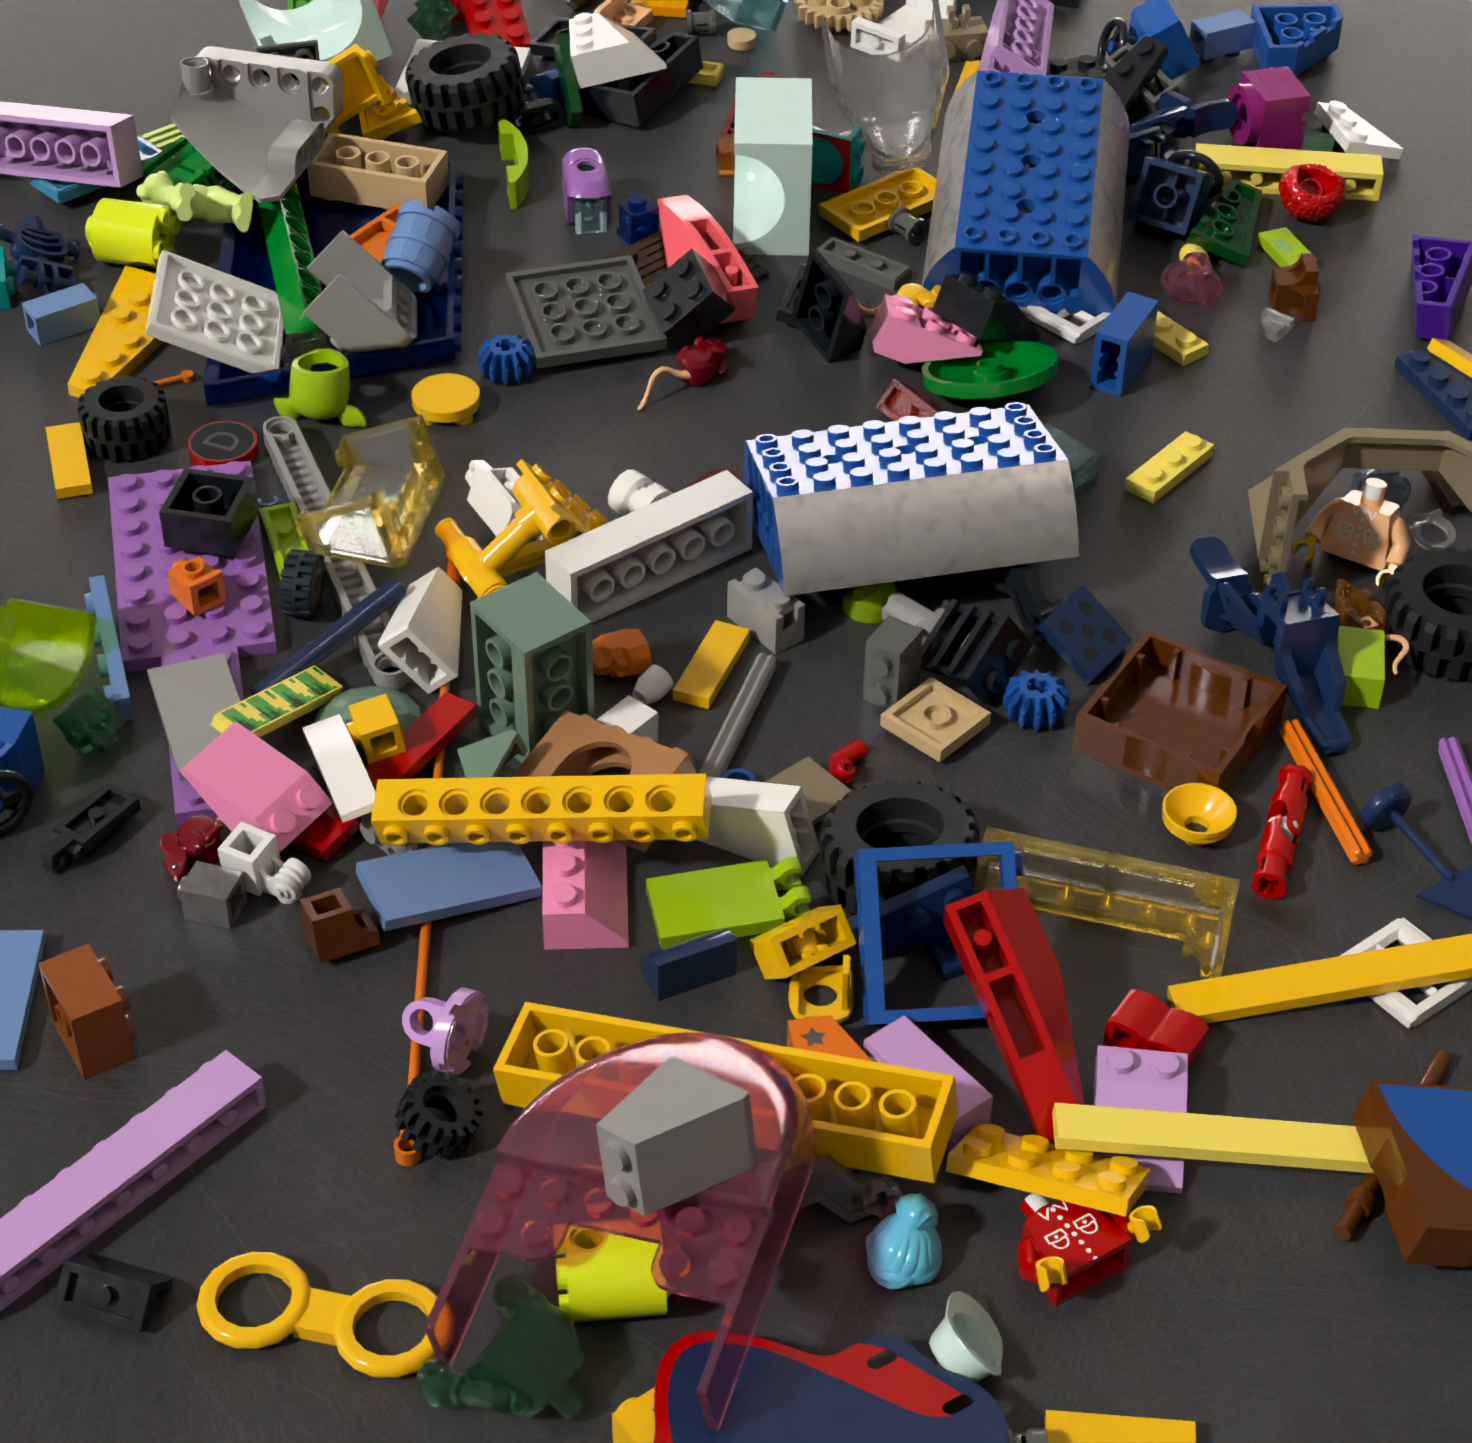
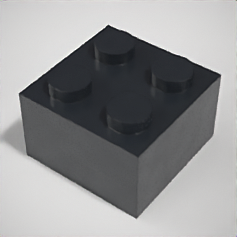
M692 248L642 290L662 333L681 348L687 345L694 346V341L698 336L703 338L736 310L715 266Z
M184 468L159 511L164 547L235 557L259 513L255 478Z

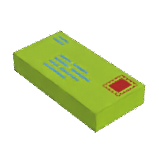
M1286 227L1258 233L1257 243L1280 267L1294 264L1300 258L1301 253H1311Z

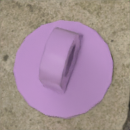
M461 987L450 996L447 1002L425 997L411 1002L405 1008L402 1015L404 1031L411 1040L431 1047V1063L436 1071H443L449 1076H452V1074L458 1076L471 1065V1061L466 1060L471 1050L477 1052L478 1048L481 1047L488 1023L489 1010L487 1002L481 1001L484 998L482 992ZM421 1009L428 1011L432 1016L433 1027L431 1031L424 1030L419 1024L418 1014Z

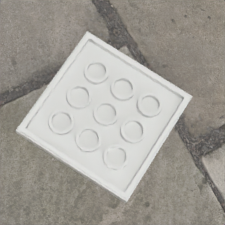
M162 250L158 259L145 335L276 381L280 371L285 330L277 292Z

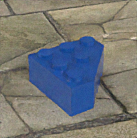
M1337 4L1252 5L1250 18L1256 22L1252 49L1260 69L1288 66L1294 75L1298 76L1338 49L1343 16Z

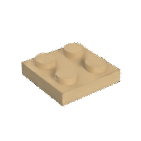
M930 677L881 714L880 726L936 761L941 762L990 724L991 712Z

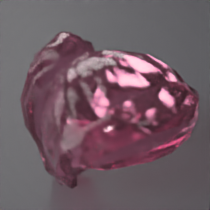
M1203 252L1187 253L1182 261L1168 265L1163 270L1160 279L1162 286L1170 297L1186 302L1199 300L1200 304L1205 306L1217 303L1223 291L1220 277L1214 272L1210 260Z

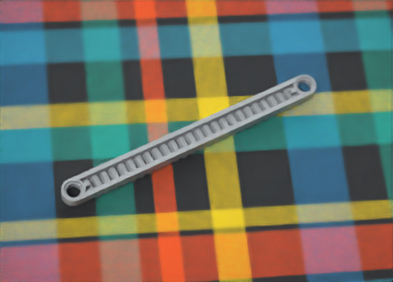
M288 416L269 418L263 424L265 446L272 459L277 476L280 478V483L283 484L284 491L287 493L288 500L296 503L311 551L323 553L325 557L326 583L329 585L334 601L338 605V610L343 616L375 591L376 588L297 422ZM278 432H288L285 434H275ZM385 611L354 635L352 639H354L355 647L358 648L359 656L363 659L364 667H367L373 682L377 686L398 689L405 686L410 681V677L378 647V642L391 620L387 611ZM387 667L400 668L399 671L391 673L382 671Z

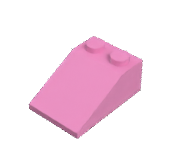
M238 722L230 725L179 770L231 832L240 822H244L276 835L279 852L333 804V801L306 770Z

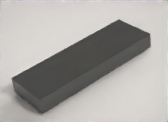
M831 237L817 248L833 268L893 292L912 277V268L910 266L835 237Z

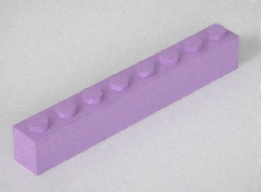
M225 1050L212 1061L204 1063L197 1072L177 1087L168 1090L161 1099L142 1113L132 1117L125 1126L106 1140L97 1143L89 1153L70 1167L61 1170L53 1180L33 1195L25 1197L17 1207L0 1218V1312L62 1265L64 1260L71 1258L263 1110L267 1105L262 1077Z

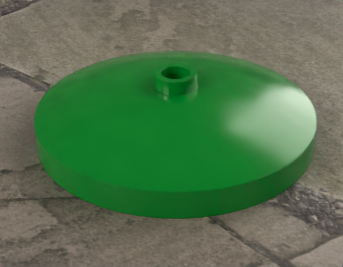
M1032 341L980 342L983 350L981 356L925 362L922 366L924 387L928 391L940 396L959 399L999 398L1032 390L1052 380L1059 371L1058 355L1053 348Z

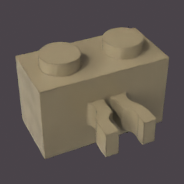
M968 4L962 5L963 11L959 18H955V10L951 5L946 8L948 19L925 20L924 48L931 63L981 59L988 28L982 16L970 17L971 9Z

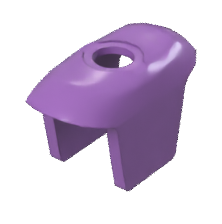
M587 147L568 151L562 159L563 205L567 223L574 222V198L600 197L604 221L611 220L612 191L603 156L598 150ZM581 165H592L595 169L592 171H581L578 167Z

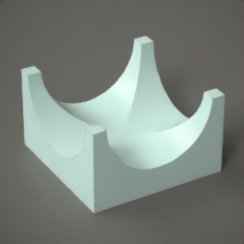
M238 0L257 46L317 40L319 59L325 62L354 44H357L364 51L369 50L376 61L393 55L373 0H313L302 7L291 10L269 8L257 0Z

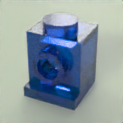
M634 193L628 196V201L619 203V227L616 228V233L628 245L659 231V207L647 195Z

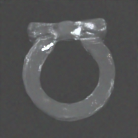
M1436 509L1429 513L1409 514L1406 519L1407 529H1412L1411 533L1414 541L1425 550L1437 548L1438 551H1443L1446 547H1451L1455 541V528L1450 521L1442 517L1443 511L1441 509ZM1430 523L1440 527L1446 533V541L1442 543L1429 542L1421 535V525Z

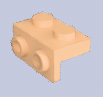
M606 0L594 11V14L599 13L616 24L645 27L653 20V9L628 3V0Z

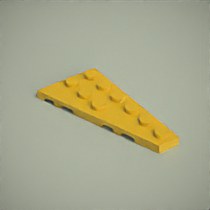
M125 265L67 383L69 395L79 398L88 387L95 386L99 381H106L112 377L128 376L164 342L145 335L155 273Z

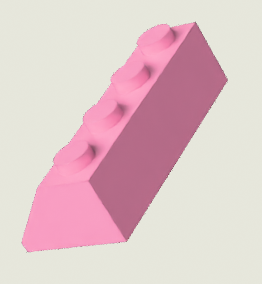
M614 840L607 843L569 841L563 844L543 841L542 917L544 950L629 948L626 845Z

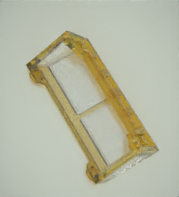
M423 415L342 436L339 448L335 450V458L339 468L344 470L323 509L311 512L307 509L302 510L296 520L297 534L302 541L306 542L310 553L388 568L407 565L446 479Z
M991 827L986 828L982 843L1014 841L1015 850L1021 851L1023 872L1022 876H1016L1017 888H1025L1034 909L1184 941L1182 956L1190 958L1192 954L1198 959L1200 963L1199 976L1208 978L1221 977L1236 909L1240 879ZM999 856L977 857L974 888L976 894L985 890L1001 889Z

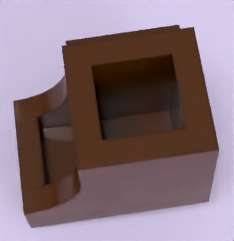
M1301 253L1297 262L1290 266L1273 267L1268 293L1273 313H1290L1299 317L1302 322H1315L1320 297V281L1318 280L1319 268L1314 253Z
M340 887L299 900L302 916H298L300 928L319 963L338 960L345 955L380 944L378 929L366 909H353Z

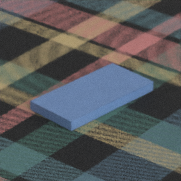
M487 842L482 845L447 843L356 862L355 873L384 931L541 897L542 885L520 845L511 842Z
M0 930V1070H17L40 969L38 963L42 960L46 942L44 930Z

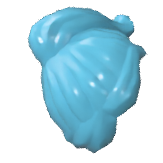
M909 1193L901 1196L895 1203L896 1213L886 1216L866 1236L867 1265L870 1275L878 1285L890 1290L930 1283L936 1278L943 1260L941 1240L935 1228L938 1224L939 1214L934 1203L928 1200L925 1195Z

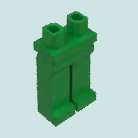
M182 136L173 143L169 142L162 148L160 153L142 163L144 179L150 174L166 171L174 185L178 183L204 186L219 185L226 190L236 186L229 180L220 185L219 182L227 178L213 167Z

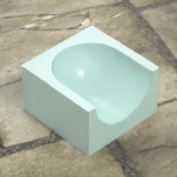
M736 77L733 244L737 249L743 251L745 255H809L813 146L812 78Z

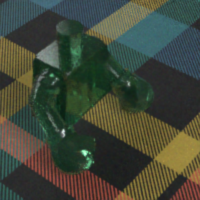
M514 1274L497 1280L493 1289L495 1308L499 1316L504 1319L506 1325L464 1373L455 1371L450 1364L438 1358L429 1359L423 1363L417 1373L420 1396L425 1402L436 1409L464 1408L470 1405L514 1417L522 1416L530 1419L550 1403L567 1421H570L588 1402V1398L569 1380L585 1361L584 1354L580 1350L571 1315L547 1302L546 1297L537 1291L528 1280Z

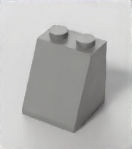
M671 1055L596 1124L607 1197L617 1205L628 1207L643 1216H647L750 1171L757 1165L750 1092L674 1055Z

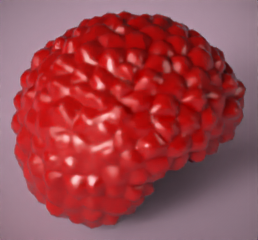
M1320 164L1293 165L1282 175L1278 185L1283 207L1296 220L1301 219L1315 223L1334 215L1346 199L1345 182L1342 177Z

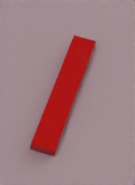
M445 692L402 733L406 752L370 763L365 768L375 792L378 779H412L478 716L476 704ZM333 803L293 840L294 846L326 862L360 829L361 816L343 823Z

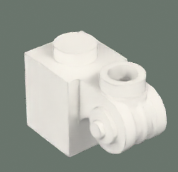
M240 822L217 849L221 866L243 871L246 891L260 896L264 891L276 896L281 903L292 904L301 898L304 886L311 880L310 870L300 860L292 857L288 858L285 863L281 861L276 835L244 822Z

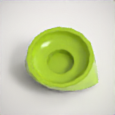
M895 582L848 588L843 596L842 610L848 617L858 622L879 623L885 621L881 619L882 608L886 605L888 598L896 592Z

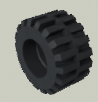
M112 377L109 380L97 382L95 386L88 387L85 393L79 397L77 408L84 444L89 452L92 454L96 453L99 458H109L110 461L142 459L147 457L148 454H154L159 451V447H164L168 442L167 439L171 436L166 395L163 388L158 387L154 381H147L143 377Z

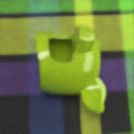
M330 348L316 349L293 360L290 372L289 398H274V405L281 416H288L294 420L301 415L313 420L338 418L343 426L366 427L367 425L363 412L356 407L348 405L350 367L348 359L342 353ZM317 363H329L338 367L331 371H310L311 366Z

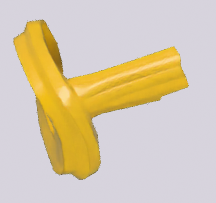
M843 955V965H812L792 975L789 983L788 1000L790 1010L795 1018L802 1019L805 1017L831 1015L840 1024L850 1017L854 1006L853 973L850 969L851 957L849 955ZM823 985L832 988L837 993V999L827 1006H816L807 1002L804 998V993L813 986Z

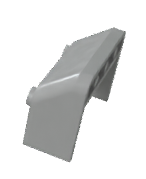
M342 230L307 266V269L327 287L308 305L303 314L331 337L330 341L339 351L343 353L346 351L358 353L408 347L417 337V299L413 292L345 231Z

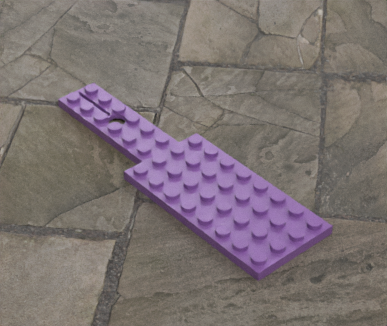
M232 461L226 464L210 466L197 465L190 468L253 477L251 461ZM184 469L158 470L150 473L122 474L120 476L108 477L121 657L124 671L147 670L224 653L240 701L244 700L239 658L277 653L258 515L235 557L164 547L159 511ZM200 556L214 570L220 569L223 572L227 601L194 617L171 595L167 571L179 559L191 560ZM204 588L198 590V597L208 592ZM169 747L177 825H182L187 819L197 815H206L216 819L218 817L217 814L187 780L180 781Z

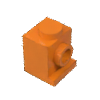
M200 556L191 560L179 559L167 571L171 595L194 617L227 601L223 572L220 569L214 570ZM204 588L208 592L198 597V590Z

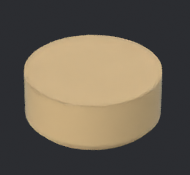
M734 28L727 34V44L736 51L751 50L756 45V33L749 28Z

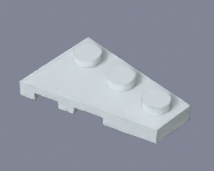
M1338 101L1317 103L1314 111L1315 115L1346 153L1381 155L1382 158L1400 160L1404 149L1348 109L1345 104Z

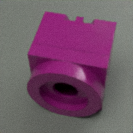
M1288 66L1243 71L1241 83L1233 85L1228 95V99L1232 100L1237 107L1236 123L1229 128L1235 142L1239 145L1250 144L1251 147L1301 149L1305 133L1300 126H1305L1307 123L1303 113L1309 111L1311 95Z

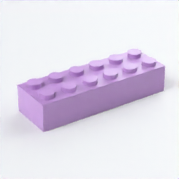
M0 101V174L121 188L144 176L134 115Z

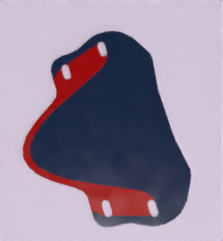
M700 1331L682 1336L667 1349L659 1363L655 1383V1435L653 1443H1007L1009 1425L1006 1416L998 1402L984 1388L971 1380L936 1366L911 1344L902 1338L889 1334L873 1335L837 1354L820 1356L751 1335L731 1331ZM884 1351H893L897 1355L893 1362L879 1369H871L867 1365L869 1359ZM966 1395L972 1399L970 1406L955 1414H947L942 1409L944 1404L959 1396Z

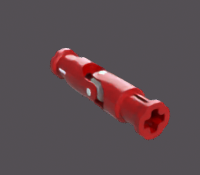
M1288 764L1279 770L1277 780L1279 788L1272 795L1267 822L1256 858L1259 867L1253 873L1251 879V889L1259 897L1275 900L1286 894L1288 884L1286 876L1294 865L1302 823H1304L1308 806L1306 793L1312 787L1313 774L1305 766Z

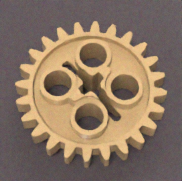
M793 0L792 9L794 10V15H798L799 21L805 20V25L814 23L815 29L824 26L825 31L835 28L837 32H840L842 28H846L850 32L851 22L857 17L878 22L879 17H882L884 0Z

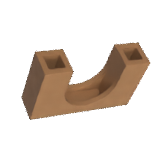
M564 710L511 777L589 776L596 771L610 767L630 769L629 775L697 773L692 764L691 756L681 748L674 747L672 749L658 744L650 737L643 736L641 738L627 733L617 725L608 726L597 722L589 715L582 714L580 716ZM635 840L614 841L645 852L654 840L650 842H637Z

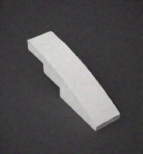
M340 714L303 727L306 740L342 822L344 823L372 812L376 792Z

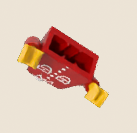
M1032 1193L1024 1199L1020 1206V1210L1027 1219L1023 1223L1021 1241L1017 1245L1019 1276L1023 1281L1039 1285V1290L1046 1292L1050 1301L1056 1307L1126 1269L1132 1242L1131 1238H1136L1138 1242L1144 1243L1150 1238L1149 1230L1159 1231L1162 1229L1157 1210L1154 1206H1141L1125 1217L1065 1201H1059L1052 1205L1045 1196Z

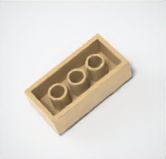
M333 132L329 133L324 140L322 149L307 166L310 196L323 198L327 201L349 202L357 206L379 207L383 210H388L396 204L401 206L402 203L409 200L425 202L423 208L432 210L449 185L448 154L446 150Z

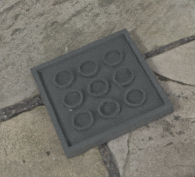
M631 255L505 273V286L525 339L530 340L536 368L667 349V337L662 333L642 291L645 289V286Z

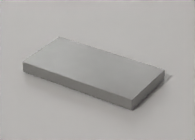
M224 653L147 669L149 682L180 781L187 779L179 770L221 734L211 726L214 714L240 702Z

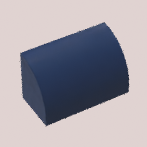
M722 928L643 955L641 960V973L658 1001L736 975L737 939L730 930Z

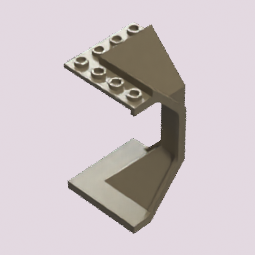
M1343 428L1275 469L1273 475L1248 490L1260 573H1265L1263 595L1265 587L1270 584L1272 575L1287 571L1296 524L1342 468L1439 471L1472 513V442L1450 431Z

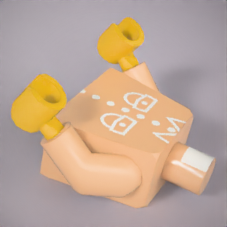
M1368 478L1366 479L1363 492L1351 490L1345 497H1336L1323 507L1305 532L1307 538L1299 540L1293 545L1292 554L1295 556L1300 547L1307 546L1310 548V553L1304 562H1311L1315 557L1314 545L1320 543L1319 550L1379 570L1380 572L1376 576V584L1382 590L1385 579L1391 577L1394 574V570L1402 562L1406 561L1411 540L1405 521L1400 517V506L1384 500L1387 483L1380 479Z

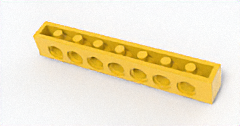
M706 773L378 779L371 823L380 844L402 846L406 843H429L432 845L471 843L482 845L487 842L525 844L527 842L551 841L559 844L569 841L607 843L611 840H635L637 842L678 840L689 842L694 839L709 838L712 795Z

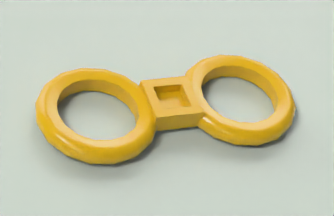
M273 1252L245 1253L231 1257L213 1269L200 1287L196 1305L202 1327L215 1341L235 1349H260L277 1344L293 1334L294 1338L337 1346L340 1356L354 1370L377 1378H398L412 1374L436 1359L447 1342L450 1321L443 1301L430 1288L411 1280L385 1279L368 1284L351 1296L311 1288L306 1273L293 1260ZM253 1273L270 1274L282 1279L290 1287L292 1295L289 1305L282 1315L267 1324L257 1327H241L226 1321L217 1310L219 1296L230 1283L239 1277ZM387 1301H404L417 1306L428 1318V1332L421 1343L408 1352L394 1356L377 1355L365 1350L356 1341L354 1335L355 1325L362 1314L377 1304Z

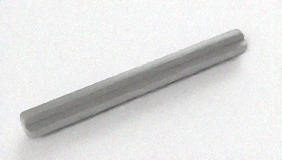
M762 652L757 655L698 774L706 773L708 777L719 778L726 771L776 669L775 662L777 659L773 654L767 655Z

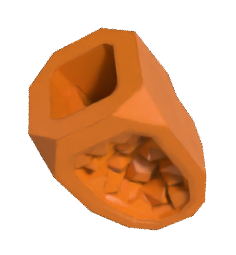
M622 629L600 635L592 641L593 673L596 675H609L611 678L630 675L640 676L652 665L649 645L640 629Z

